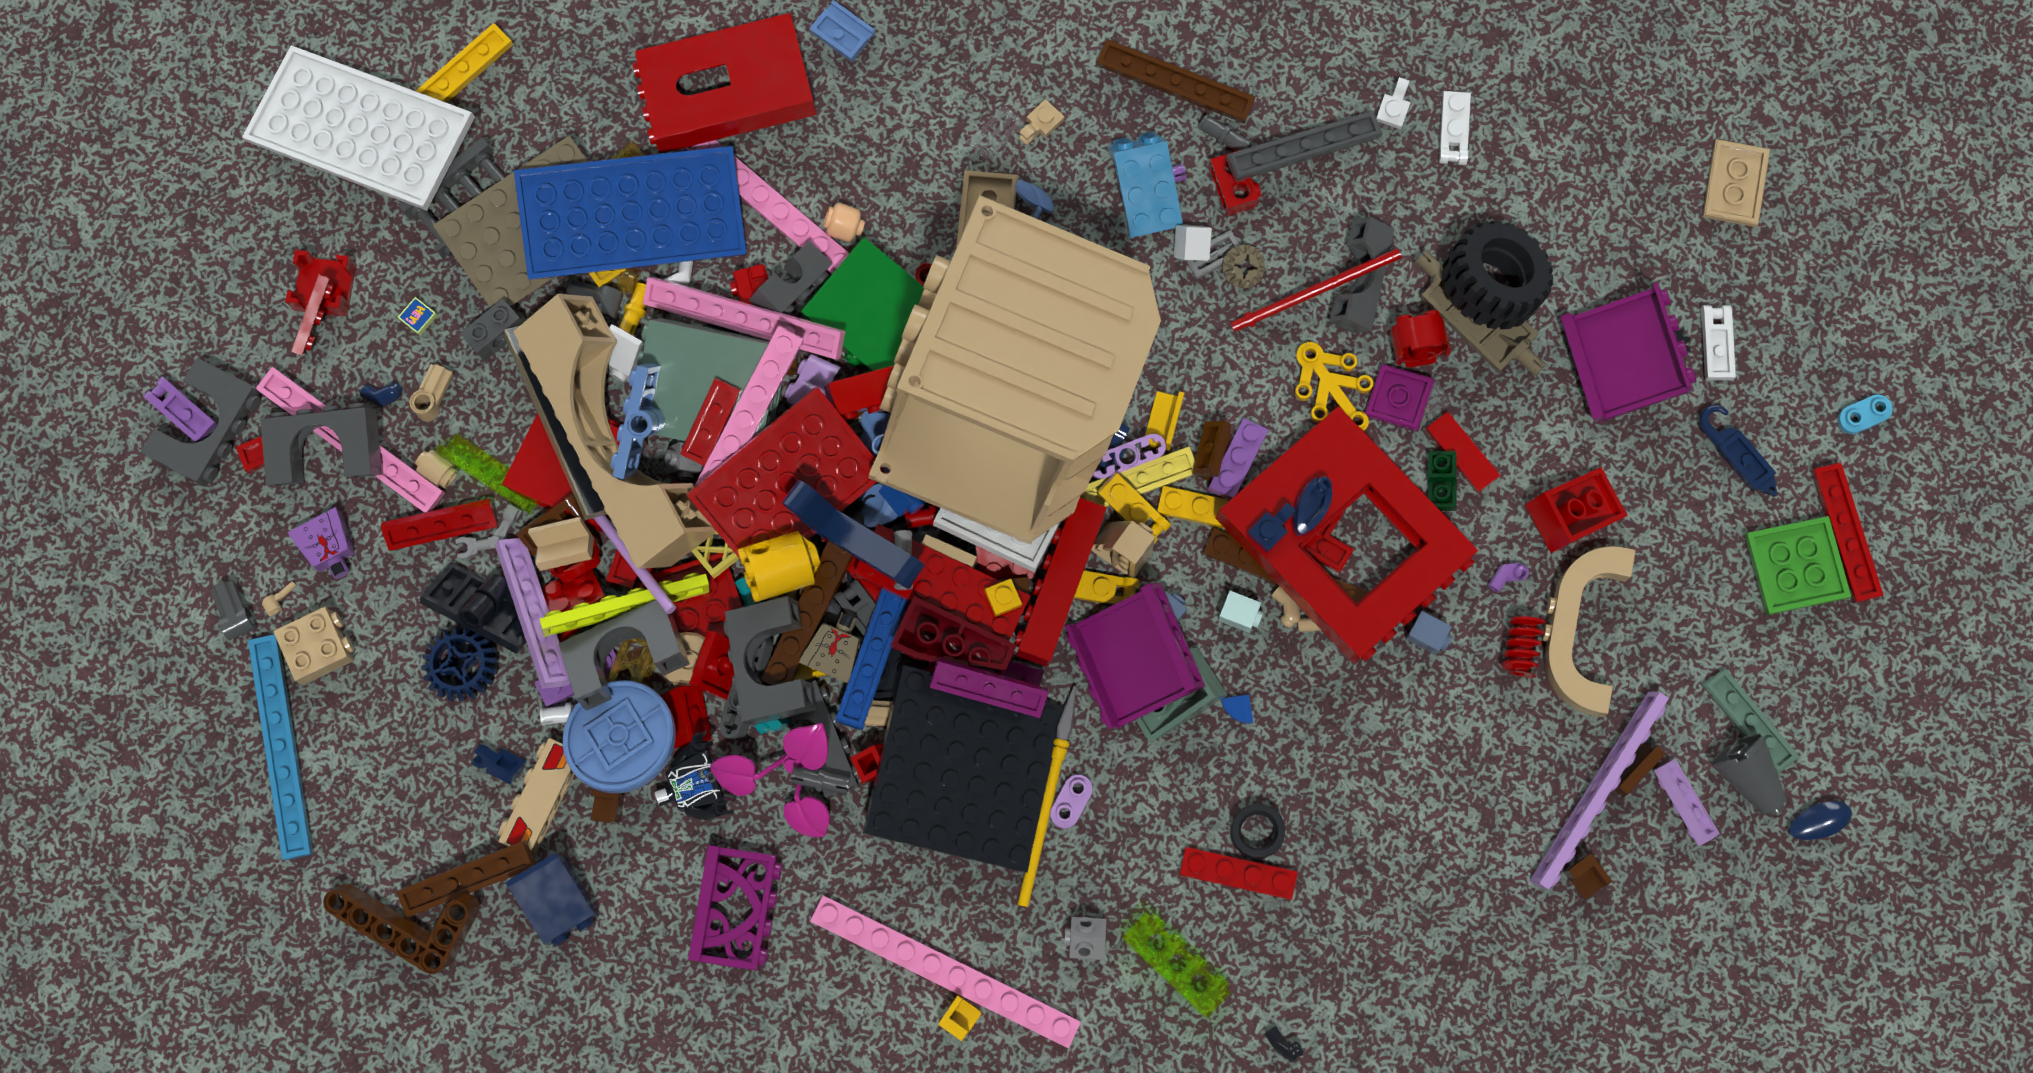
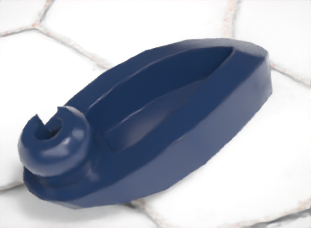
M1328 477L1314 478L1299 494L1293 517V529L1297 536L1306 535L1314 530L1327 514L1333 495L1332 482Z
M1836 801L1814 805L1801 813L1792 822L1789 834L1803 840L1829 837L1838 833L1850 822L1852 816L1851 808L1843 802Z

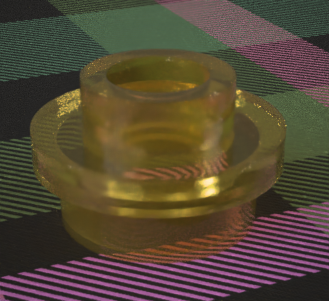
M627 268L625 272L620 273L617 287L621 288V292L624 295L634 293L636 284L639 282V273L633 272L631 268Z

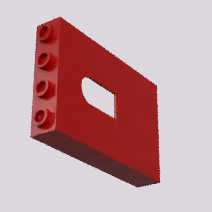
M791 13L635 51L637 62L632 63L636 79L641 78L642 84L637 85L641 101L646 100L647 105L643 106L642 110L646 123L650 122L652 127L647 129L651 145L656 144L659 154L817 115ZM726 65L731 83L730 86L694 95H682L677 91L676 84L682 76Z

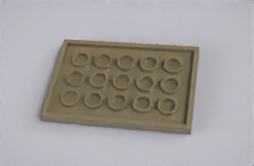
M569 135L517 170L588 161ZM514 172L433 225L490 308L502 298L512 307L556 278L528 280Z

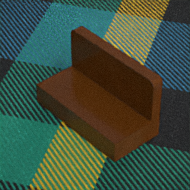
M1226 421L1205 422L1192 471L1193 475L1210 483L1214 477L1219 476L1222 460L1229 447L1232 424Z
M1646 742L1639 745L1635 752V760L1629 767L1624 769L1620 776L1621 782L1615 789L1622 798L1628 795L1666 754L1658 746L1652 749Z

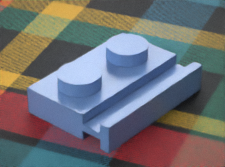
M834 0L809 28L811 34L850 62L855 60L868 44L869 39L876 34L875 29Z

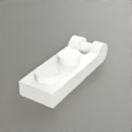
M1443 92L1439 163L1448 164V161L1458 162V165H1467L1471 93ZM1449 145L1459 146L1458 151L1449 150Z
M1702 305L1701 321L1705 380H1734L1736 373L1732 308L1730 305H1722L1720 308ZM1713 319H1720L1721 324H1713Z

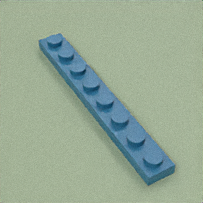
M275 634L248 640L281 857L282 860L286 861L313 855L281 648Z

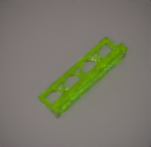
M458 434L453 436L446 447L439 444L434 450L454 464L455 467L530 516L538 506V501H530L524 495L509 490L502 485L509 470L507 466Z

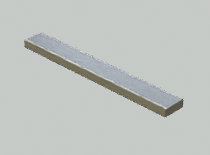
M519 326L504 329L503 336L584 519L588 520L606 515L607 513L604 510V505L598 493L593 489L592 482L586 470L581 466L573 445L568 441L561 422L556 418L549 399L544 395L537 376L532 372L525 353L518 345V340L513 331Z

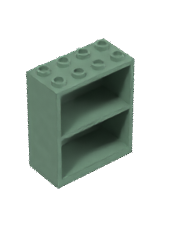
M663 318L649 320V323L645 324L643 328L642 340L645 341L644 351L639 353L637 365L652 363L661 366L652 407L658 408L664 414L665 426L661 432L655 435L686 441L715 378L742 390L734 406L735 409L770 340ZM783 381L753 438L776 420ZM643 417V425L647 428V421Z

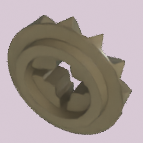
M1235 246L1228 251L1223 260L1224 276L1235 287H1253L1262 280V276L1266 271L1265 258L1259 252V249L1253 246ZM1248 259L1247 264L1254 267V269L1246 270L1243 275L1242 269L1234 266V264L1244 263V260Z

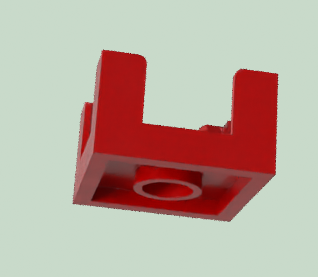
M295 250L293 264L299 269L295 293L288 289L285 302L294 311L305 312L318 275L324 274L331 277L329 283L333 284L334 287L329 300L323 299L320 309L325 310L324 314L347 317L357 265L349 256L336 255L335 258L338 261L317 259L308 251Z

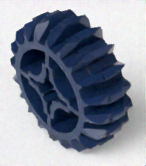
M458 626L454 627L453 635L449 630L445 629L443 631L445 638L442 639L438 635L434 636L437 644L435 646L427 644L426 646L431 651V654L422 655L424 660L429 661L428 664L421 666V670L429 672L423 677L424 681L431 682L429 689L431 691L438 690L437 696L440 698L447 695V700L450 702H454L456 697H458L460 702H465L466 693L474 700L476 699V689L482 694L486 693V689L482 684L486 682L492 685L493 681L488 678V675H496L498 672L490 667V665L498 663L496 657H489L496 652L494 647H488L491 641L487 638L482 639L481 635L476 632L472 633V630L465 628L462 633L461 628ZM457 644H472L477 648L478 652L463 654L458 649ZM447 650L448 659L439 668L440 659ZM458 657L465 662V664H462V672L454 667L457 664ZM480 661L479 671L472 679L471 670ZM457 675L463 685H448L441 677Z

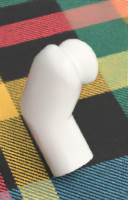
M693 261L679 263L678 273L663 280L688 287L691 281Z

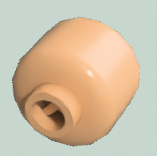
M837 203L834 207L828 208L823 227L827 228L828 236L850 242L854 239L855 235L861 236L865 221L861 220L859 209Z

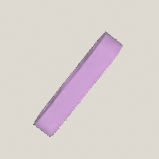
M1149 434L1107 450L1106 455L1103 456L1101 461L1111 460L1112 458L1109 454L1114 453V461L1119 469L1114 470V465L1105 468V474H1102L1101 471H1095L1093 477L1104 479L1112 476L1114 472L1120 473L1161 457L1166 450L1164 439L1158 434ZM1149 439L1159 443L1160 447L1156 448V454H1153L1152 451L1142 453L1145 459L1140 460V452L1135 446L1136 443H1139V448L1148 446ZM1125 448L1131 449L1135 456L1134 461L1129 465L1123 464L1119 459L1121 450Z

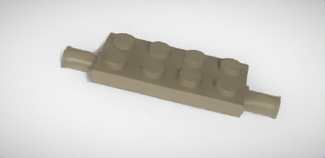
M1428 250L1425 251L1424 255H1421L1415 263L1432 278V284L1421 294L1420 298L1432 310H1438L1444 321L1495 371L1500 373L1512 360H1518L1533 377L1536 376L1546 365L1529 349V344L1539 333L1526 321L1518 327L1502 330L1500 327L1497 329L1486 328L1485 324L1478 325L1473 323V319L1469 316L1467 318L1460 313L1459 307H1454L1450 302V294L1447 295L1445 292L1444 284L1446 282L1442 281V264Z

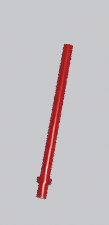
M1398 248L1255 312L1250 313L1248 311L1244 313L1245 316L1230 322L1234 332H1237L1248 326L1251 328L1255 327V323L1397 261L1402 258Z

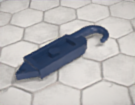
M1720 405L1706 407L1700 414L1699 425L1705 435L1717 447L1716 450L1752 492L1757 490L1773 497L1777 496L1774 478L1776 471L1745 435L1736 428H1727L1718 432L1710 423L1709 416L1713 412H1721L1724 415H1728V410Z

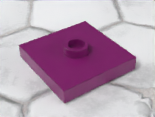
M1381 364L1365 414L1370 419L1418 432L1435 379Z

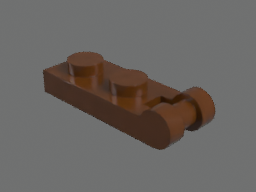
M573 493L516 533L517 537L532 555L537 553L538 547L528 534L530 528L570 519L564 512L567 509L573 515L571 519L581 517L585 521Z

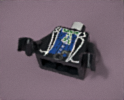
M707 731L694 734L692 741L682 748L670 763V770L665 772L669 785L654 790L659 806L675 801L680 812H684L688 817L707 821L722 815H733L734 810L726 809L727 803L733 800L732 798L724 797L721 786L711 771V756L707 750L702 751V749L712 747L713 745L712 741L703 742V736L707 734Z

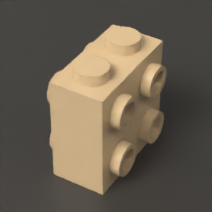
M323 607L273 631L296 682L305 685L354 661L351 654L354 651V647L347 636H343L340 629L343 627V622L336 611L333 612Z

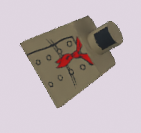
M842 612L836 627L823 623L800 658L799 663L848 683L863 641L862 638L851 634L857 618Z

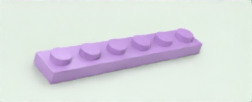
M519 538L498 540L495 548L541 687L546 689L569 686L570 679L559 647L557 634L544 637L539 618L545 617L549 610L529 550Z

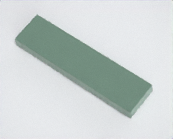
M1726 668L1702 685L1744 737L1756 733L1762 735L1766 740L1777 774L1800 757Z

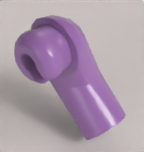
M1522 563L1503 564L1489 582L1488 587L1500 593L1506 582L1525 580L1529 575V569Z

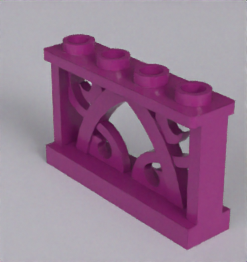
M708 845L688 960L760 971V965H766L768 949L763 947L765 937H770L773 920L768 918L770 908L775 909L778 893L773 891L775 880H780L782 863H778L779 857ZM722 856L745 859L737 872L721 863ZM760 863L764 866L766 874L761 882H757L754 879V875L758 871L751 872L747 879L743 877V873L749 865ZM731 879L733 883L726 893H720L718 891V884L725 882L726 886H728ZM739 886L747 896L753 912L743 923L730 931L727 918L718 910L713 909V903L730 898ZM764 889L763 900L761 903V900L756 891ZM719 919L722 922L724 934L720 935V927L716 931L711 929V923L714 920ZM758 923L756 936L748 932ZM736 940L738 948L743 950V943L750 941L753 945L751 955L745 959L737 958L732 952L731 942ZM725 944L728 959L704 955L705 949Z

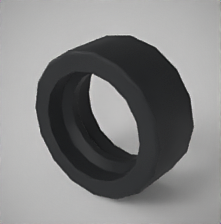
M1251 804L1242 808L1235 815L1230 826V837L1234 847L1242 855L1251 859H1263L1273 855L1281 847L1285 838V824L1281 815L1274 808L1265 804ZM1262 815L1272 822L1274 837L1268 846L1253 848L1243 841L1241 826L1248 817Z

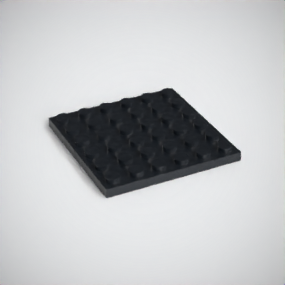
M902 665L862 834L1028 873L1052 762L1053 746H1055L1053 742L1057 738V726L1064 706L1045 702L1041 717L1037 718L930 688L933 672Z

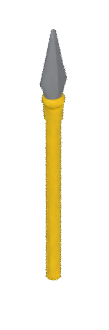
M1073 686L1057 726V738L1053 742L1055 746H1053L1051 767L1028 873H1024L1017 903L1019 906H1029L1062 763L1067 753L1066 748L1070 745L1068 739L1073 729L1076 686Z

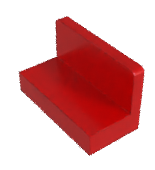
M681 686L660 695L669 706L675 722L676 737L673 749L689 744L694 734L707 731V734L703 736V742L712 740L702 690L694 686Z

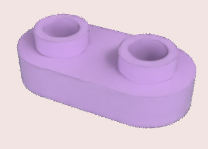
M1073 775L1065 782L1051 809V820L1058 828L1068 829L1077 823L1092 794V784L1087 777ZM1081 784L1084 790L1082 793L1076 794L1073 791V786ZM1062 809H1068L1070 817L1062 819L1059 812Z

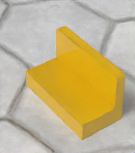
M1159 391L1156 393L1145 436L1149 434L1160 435L1166 444L1165 451L1170 452L1184 399V392L1179 391L1178 396ZM1152 439L1148 440V446L1160 447L1158 442H1153Z

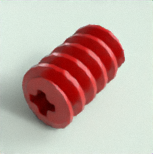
M1530 616L1513 617L1510 619L1509 624L1514 628L1508 630V636L1513 639L1506 640V646L1511 650L1504 651V657L1509 661L1502 662L1501 667L1516 676L1536 678L1537 675L1530 672L1529 669L1538 668L1539 664L1533 662L1531 658L1540 657L1541 653L1533 650V647L1542 646L1543 642L1535 639V636L1544 635L1545 631L1537 628V625L1546 624V621Z

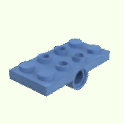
M652 363L637 365L636 370L633 369L631 372L629 386H632L630 397L626 398L623 406V413L626 414L624 425H620L617 433V441H620L618 452H615L612 457L611 468L614 469L612 477L625 479L636 475L645 437L658 434L665 426L664 414L658 408L652 407L660 365ZM643 417L647 421V428L643 425Z

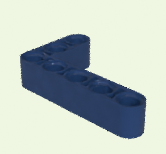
M799 479L782 502L788 510L818 535L908 590L925 567L920 560L836 510L816 490Z

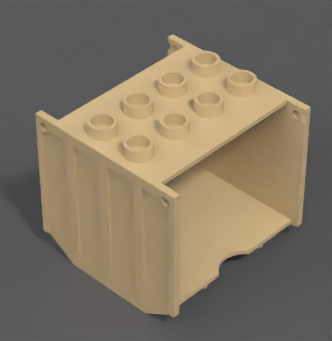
M979 195L952 260L950 261L936 255L926 278L919 304H915L902 335L903 340L894 360L895 365L880 409L891 413L880 450L868 478L1030 545L1033 540L1072 515L1080 496L1085 493L1101 459L1106 455L1113 435L1119 431L1161 322L1149 273L1150 266ZM982 211H989L991 216H984ZM887 467L890 472L884 474L880 471V468Z

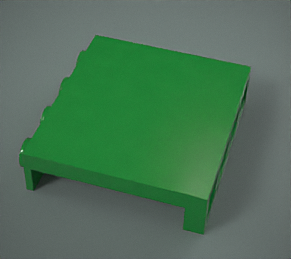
M863 237L803 308L800 317L807 321L845 331L842 352L845 353L844 358L854 367L859 365L868 373L895 365L894 360L903 340L902 335L915 304H919L924 286Z

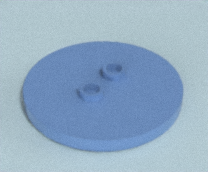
M614 681L607 683L612 697L611 700L587 711L579 702L574 706L565 724L563 750L570 769L586 785L605 793H625L648 784L663 770L674 748L676 729L669 706L654 690L633 681Z

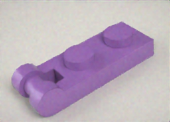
M163 376L157 381L158 385L152 391L148 390L143 395L145 399L196 443L203 441L218 425ZM168 392L169 395L161 401L160 398Z

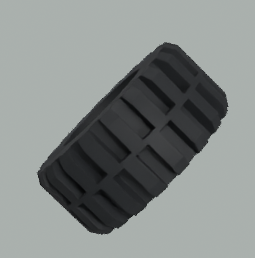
M1501 221L1480 222L1476 226H1471L1447 253L1442 264V281L1446 282L1444 289L1446 294L1451 296L1450 302L1454 307H1459L1460 313L1467 318L1469 316L1473 319V323L1478 325L1485 324L1486 328L1497 329L1500 327L1502 330L1511 329L1512 327L1522 325L1548 298L1553 286L1551 262L1547 261L1548 254L1545 249L1542 250L1539 247L1540 242L1535 237L1532 239L1527 235L1529 232L1524 229L1519 230L1511 223L1502 224ZM1483 263L1492 265L1503 272L1512 287L1504 286L1495 281L1487 273Z

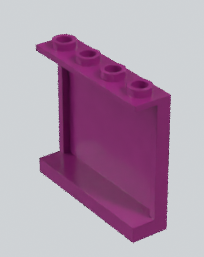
M1654 283V288L1592 310L1577 315L1568 313L1560 316L1592 418L1596 423L1695 391L1692 384L1697 382L1692 366L1687 367L1684 357L1688 356L1683 340L1678 341L1675 332L1680 330L1675 314L1670 315L1667 305L1671 304L1666 288L1661 289L1658 283Z
M1149 583L1141 587L1142 591L1077 624L1065 626L1068 632L1067 640L1070 646L1075 649L1079 658L1078 666L1086 674L1090 684L1089 692L1097 700L1100 707L1101 720L1109 729L1121 728L1206 687L1161 583Z

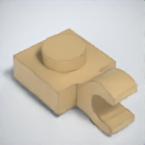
M1045 99L1027 116L1026 121L1029 124L1019 132L1021 134L1019 139L1027 146L1039 133L1046 138L1064 121V116Z

